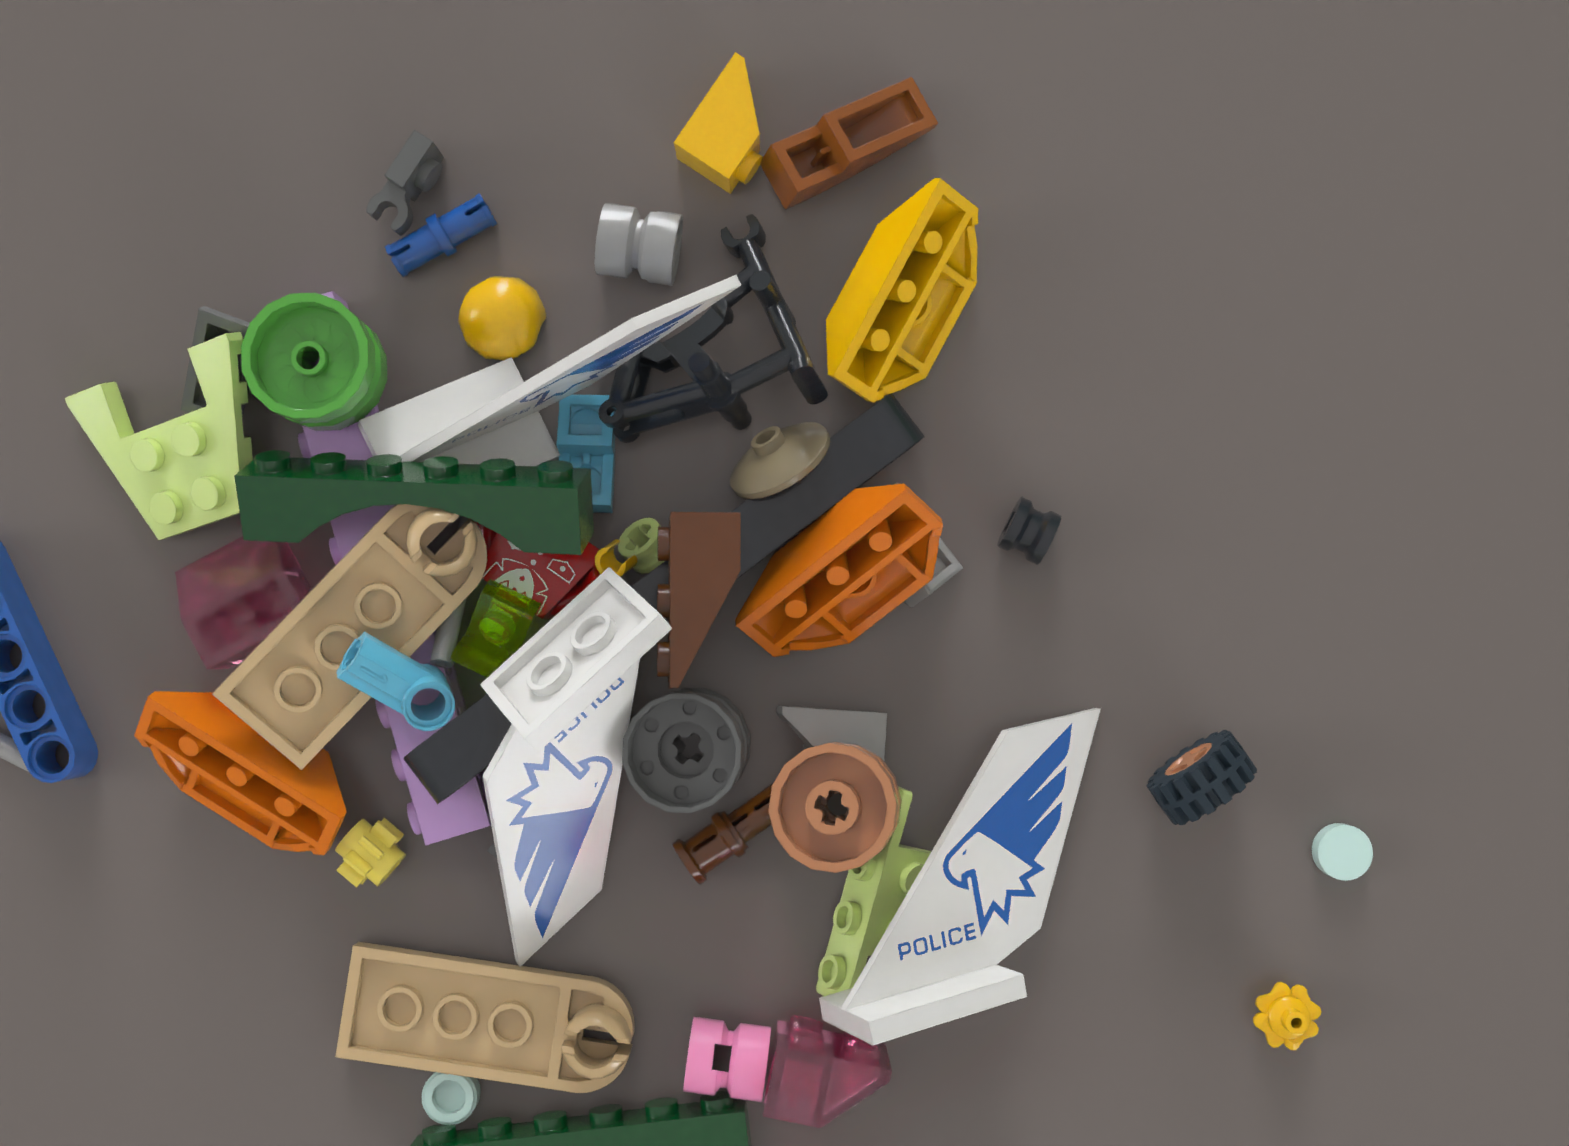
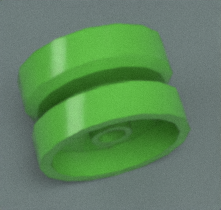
M318 293L288 294L267 304L250 322L241 344L242 373L251 393L274 413L285 417L293 423L315 431L342 430L365 418L379 403L388 380L387 356L377 334L340 301Z

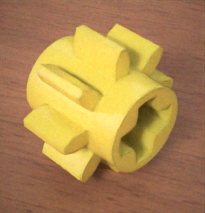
M364 818L361 819L344 836L335 849L344 860L336 871L356 888L360 884L363 885L367 879L377 887L380 886L406 856L396 845L404 834L386 818L382 821L378 820L374 826Z

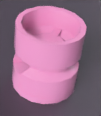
M693 1017L683 1092L714 1096L720 1088H726L730 1098L762 1102L771 1027L740 1023L733 1031L728 1030L723 1020ZM715 1045L732 1047L729 1072L712 1070Z

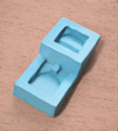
M572 394L559 402L557 431L559 461H567L573 465V468H590L593 513H613L615 435L613 434V428L607 427L598 415L600 406L609 399V395ZM613 411L610 416H613L616 411Z

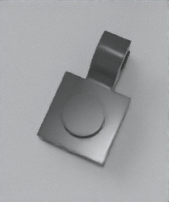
M414 130L384 176L388 180L379 193L370 199L367 205L366 212L376 221L381 217L382 212L386 208L396 207L398 214L390 227L400 236L408 231L413 221L410 199L415 202L422 191L428 192L431 190L441 175V161L444 157L432 140Z

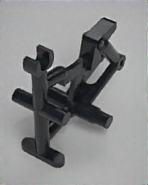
M753 214L746 216L750 232L742 239H734L727 227L721 229V238L726 248L734 257L742 258L745 268L737 274L741 286L711 305L704 315L682 332L662 343L658 340L617 367L609 399L600 406L598 415L607 427L613 428V434L621 442L630 443L635 441L642 432L715 411L719 412L734 428L738 430L745 429L750 425L752 417L741 394L787 371L790 372L792 379L807 403L814 405L821 403L827 398L828 392L816 372L797 330L795 317L785 302L761 250V247L766 242V234L760 222ZM753 290L765 310L781 350L733 374L723 372L718 363L713 361L702 349V346L714 338L726 325L733 322L734 314L731 307ZM681 366L693 380L690 383L644 396L651 367L668 373ZM613 411H616L613 416H610ZM630 426L628 430L624 431L625 427Z

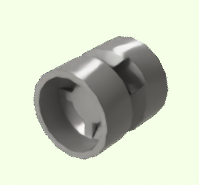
M606 202L601 211L596 236L594 261L596 274L627 279L634 269H637L641 279H645L649 283L673 286L681 251L683 215L664 211H651L645 219H641L636 207Z

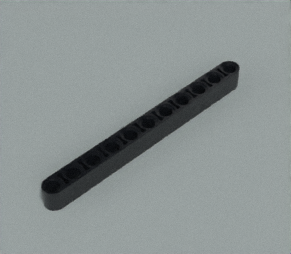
M892 393L830 438V447L822 461L800 481L773 495L748 499L732 511L741 512V571L736 580L822 516L852 490L859 488L925 437ZM668 561L663 562L631 586L656 610L657 585L668 584ZM487 694L414 748L403 760L438 805L488 767L508 732L511 722Z

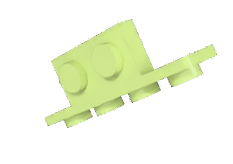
M898 787L902 800L899 824L887 845L861 867L848 870L840 903L834 911L833 928L827 950L818 969L816 991L823 996L853 988L866 965L868 956H871L931 853L928 850L900 844L913 797L912 792Z

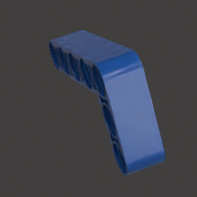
M0 541V712L27 770L34 778L41 782L54 783L83 777L92 771L97 763L98 749L96 742L10 556ZM16 643L22 651V661L18 668H14L10 660V651ZM38 693L44 698L46 704L45 713L41 719L36 716L32 706L33 700ZM60 743L64 744L69 753V761L65 769L60 767L55 756L56 748Z

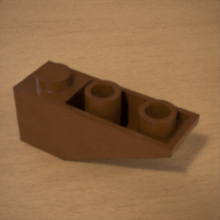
M670 512L669 527L658 526L657 559L658 561H668V584L657 585V611L664 619H668V624L672 629L668 632V642H657V677H668V689L679 688L741 571V512Z

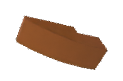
M909 77L830 111L821 117L817 125L771 144L763 156L760 166L783 207L787 210L880 162L934 129L938 122L914 79Z

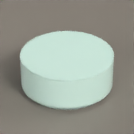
M1334 823L1322 828L1315 836L1312 843V857L1316 866L1323 873L1338 880L1348 881L1362 876L1368 870L1373 858V848L1367 835L1360 829L1343 823Z
M434 1072L426 1081L422 1090V1105L425 1112L432 1120L443 1125H454L463 1122L472 1114L479 1102L481 1093L479 1081L477 1078Z

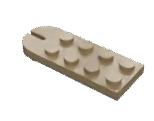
M408 504L394 505L221 683L212 695L302 770L371 698V696L337 678L336 672L343 660L344 654L354 639L360 637L365 631L410 657L473 592L481 581L486 569L487 549L479 526L474 520L468 518L443 546L434 553L427 546L450 522L453 523L460 515L438 508Z
M357 942L352 947L335 1057L573 1093H588L607 1086L624 1069L632 1049V1044L630 1043L635 1029L634 1015L625 995L615 985L598 977ZM584 1029L608 1032L617 1042L583 1037Z

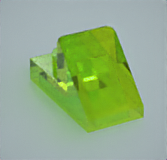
M489 579L481 591L468 629L452 652L450 660L488 678L526 643L541 603Z

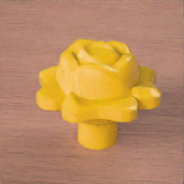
M1280 981L1274 985L1269 993L1256 998L1255 1005L1261 1012H1258L1253 1017V1024L1264 1032L1267 1044L1271 1047L1276 1048L1284 1043V1046L1288 1049L1297 1050L1303 1040L1318 1034L1319 1028L1312 1020L1319 1018L1321 1008L1311 1001L1307 989L1303 985L1297 984L1290 989L1287 984Z

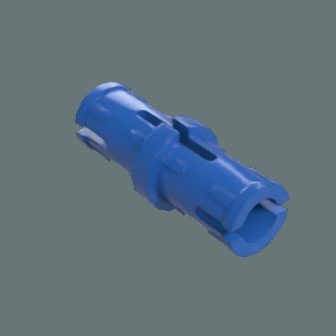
M478 193L474 198L440 217H437L434 213L425 218L426 225L396 242L386 245L385 249L388 255L392 256L393 264L404 278L411 271L443 253L447 257L457 252V245L491 226L498 225V223L491 214L483 197Z

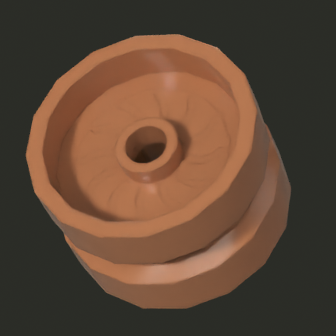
M833 742L804 749L784 764L772 785L769 815L774 835L789 856L810 869L838 873L861 867L883 850L899 824L902 800L896 777L881 757L861 745ZM833 794H842L841 804L848 807L844 815L838 816L829 810L828 800Z

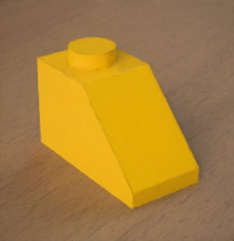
M736 52L674 141L678 160L729 194L732 193L739 181L746 185L752 179L763 156L758 154L760 151V133L745 58Z

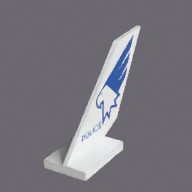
M734 275L633 317L525 382L511 357L359 420L358 427L372 456L393 454L400 456L402 462H424L429 458L448 456L458 459L459 464H481L486 460L504 458L513 460L515 466L537 467L543 462L555 461L560 454L539 413L540 410L592 385L740 287L741 283L737 275Z
M610 567L480 684L511 722L508 732L482 777L514 955L519 967L602 890L623 765V738L630 723L640 658L672 629L662 615Z
M1101 708L1088 709L1001 731L853 988L819 998L823 1021L871 1045H876L1027 997L1024 975L997 964L1041 929Z

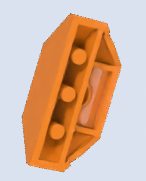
M904 483L852 490L771 557L735 619L736 627L773 657L789 655V652L792 650H817L851 643L933 579L939 537L943 528L942 518Z
M154 691L147 697L134 736L143 747H150L158 765L182 792L272 849L293 852L311 851L316 855H325L329 851L347 811L330 754L327 750L322 748L301 770L213 696L214 692Z

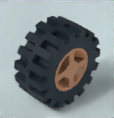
M1222 730L1220 733L1214 732L1210 734L1206 739L1201 738L1195 741L1194 745L1189 748L1188 746L1179 751L1180 753L1177 756L1168 759L1165 762L1166 765L1158 768L1153 773L1154 776L1149 778L1146 786L1174 825H1185L1188 821L1194 822L1199 820L1204 814L1209 815L1213 813L1221 804L1225 805L1231 801L1233 795L1241 793L1246 788L1245 784L1252 782L1255 778L1254 774L1257 773V768L1230 731Z

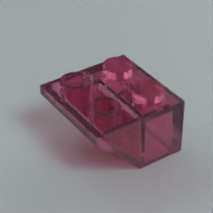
M243 536L175 572L180 619L207 670L230 669L243 662L312 590L287 542L243 540Z
M792 1016L790 1023L777 1020L764 1084L763 1116L822 1128L890 1082L892 1068L885 1042L871 1045L847 1032L842 1034L823 1030L822 1022L808 1017Z

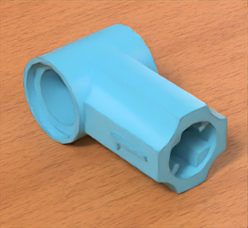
M365 631L360 637L354 639L344 654L343 660L336 672L338 679L403 714L411 726L422 731H433L443 727L451 720L455 711L454 696L444 673L439 668L430 664H420ZM433 688L440 691L438 697L430 704L417 705L411 702L413 696L420 690Z

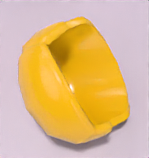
M493 276L473 286L468 291L459 310L458 322L465 341L471 349L485 359L506 360L511 357L512 359L519 357L535 345L541 326L546 319V312L536 289L523 280L514 277Z

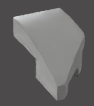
M777 705L776 714L794 730L803 741L805 749L833 742L861 745L881 757L884 761L887 713Z

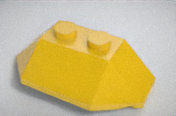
M941 178L932 179L877 224L826 318L828 375L868 402L874 403L883 399L885 395L900 391L927 377L977 284L978 246L975 225L978 224L979 209Z

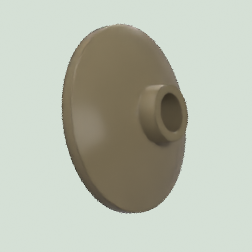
M815 422L798 423L781 429L778 426H772L762 430L752 439V447L735 465L730 476V486L737 496L745 499L763 498L785 490L808 475L822 461L830 447L831 439L828 431L823 425Z

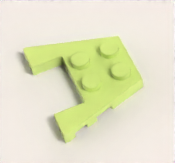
M241 332L225 333L187 349L207 404L206 407L138 433H134L116 382L98 384L65 398L68 408L158 540L170 538L240 514L234 475L253 460L251 437H244L241 405L248 403L247 382L239 381L237 354H241V344L243 342Z

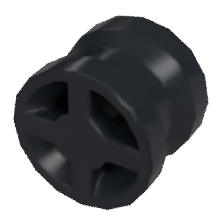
M1020 497L1003 528L997 546L1007 551L1015 548L1024 552L1028 561L1038 565L1044 558L1056 535L1062 516L1053 511L1042 513L1034 509L1032 501Z

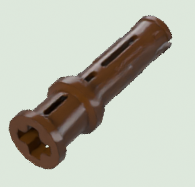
M773 784L767 786L763 791L727 815L725 811L715 813L711 816L712 823L685 842L678 839L672 843L679 858L698 884L704 883L707 880L706 874L731 856L741 857L746 853L745 850L749 848L746 842L772 825L769 815V803Z

